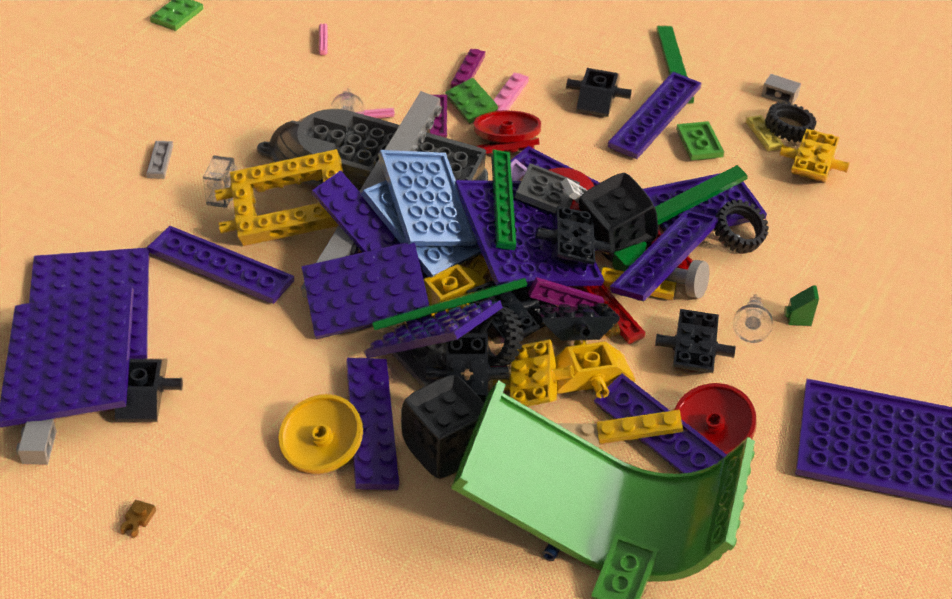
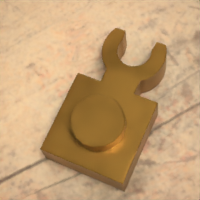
M135 499L125 514L126 521L120 527L121 534L124 535L127 530L132 529V538H136L139 534V526L146 528L155 514V505Z

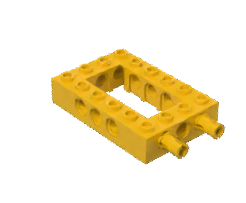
M337 149L231 171L230 187L215 190L217 202L233 198L235 210L234 220L218 223L220 233L223 234L237 230L239 240L243 246L339 226L320 203L258 216L255 211L256 199L253 196V188L257 192H266L268 189L283 188V186L296 183L299 185L301 182L310 180L318 181L323 178V182H325L339 171L343 172L341 158Z

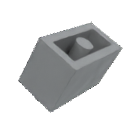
M770 74L764 83L761 96L780 103L785 102L787 104V102H790L793 105L799 96L801 83Z
M54 419L26 422V425L22 427V439L16 447L17 456H20L22 464L48 465L57 433Z

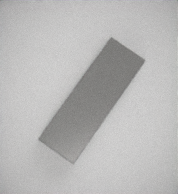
M155 141L146 173L147 178L165 179L173 150V141Z

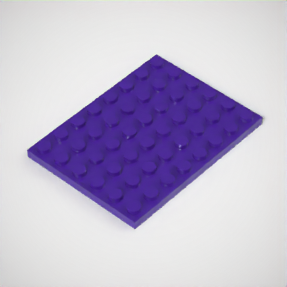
M456 180L460 201L495 285L525 277L527 281V286L525 287H531L535 278L538 277L564 286H602L604 278L596 262L594 265L587 267L551 259V241L535 239L537 227L552 230L555 213L516 199L515 195L521 181H512L516 248L515 250L496 247L493 181Z
M146 247L36 255L33 259L29 303L132 286L134 300L130 358H148L149 250Z
M132 286L15 305L0 399V428L25 424L30 421H43L126 407L134 300Z
M806 379L795 475L952 507V407Z

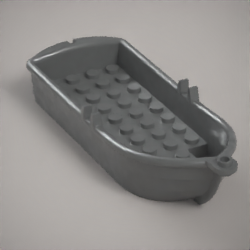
M325 109L314 112L298 121L292 120L282 124L272 134L270 142L264 141L258 144L257 151L260 155L272 157L274 162L337 149L342 162L343 174L360 191L379 160L378 154L380 150L386 149L400 125L349 110ZM426 132L425 140L423 143L420 142L417 152L446 153L455 181H488V171L485 168V149ZM323 178L318 181L310 180L303 183L317 187L323 183Z

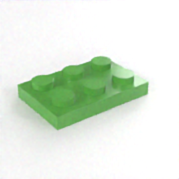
M171 0L150 16V20L152 23L177 31L201 12L204 7L202 3L195 0Z
M474 78L445 92L447 98L469 124L473 123L480 115L498 109L494 100Z
M709 121L677 124L676 130L691 160L724 157V150Z
M616 534L592 592V599H641L658 557L659 549Z

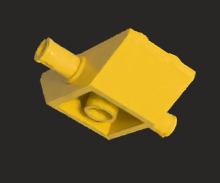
M806 129L799 148L794 149L782 145L779 155L794 159L791 170L792 174L825 183L830 170L835 169L847 173L850 162L837 160L834 157L840 137Z
M459 264L441 271L432 278L427 277L424 279L429 305L465 295L467 290L487 283L477 271ZM470 303L460 305L457 307H461V309H464V307L470 305Z
M551 340L522 345L521 349H517L519 355L514 356L515 360L511 362L510 378L508 380H499L506 384L504 391L510 390V397L527 407L556 401L557 381L574 378L572 365L562 368L556 367ZM493 380V386L497 383L498 380Z
M575 340L574 346L566 347L555 357L557 368L572 365L574 370L573 379L557 381V394L594 388L598 398H602L600 392L603 398L609 395L607 386L622 373L635 382V377L623 353L606 341L587 344L586 340H582V343L580 340Z

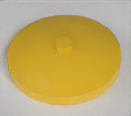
M331 394L312 396L299 402L285 416L279 431L280 449L286 460L294 468L310 474L331 472L346 464L359 449L363 437V423L358 411L348 400Z

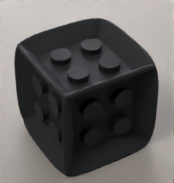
M625 172L616 174L588 189L580 196L579 211H586L593 215L595 240L611 242L610 253H602L609 261L613 262L614 252L644 241L649 245L656 239L658 235L656 209L650 197L629 174Z
M456 375L441 378L413 392L404 400L401 409V431L407 447L423 467L438 479L450 476L458 471L484 405L483 400L472 388Z

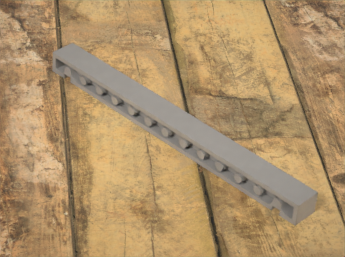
M420 91L385 150L418 151V146L420 142H424L426 132L432 128L435 117L441 113L440 98ZM380 159L359 191L360 193L364 189L386 180ZM338 226L316 263L357 254L359 248L343 229ZM304 282L301 286L303 297L308 299Z

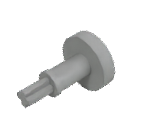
M694 260L688 270L676 268L665 280L685 284L686 293L689 297L701 298L709 282V265L706 261Z

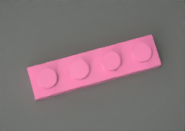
M520 73L512 74L494 99L498 107L495 111L509 110L527 85L528 76Z

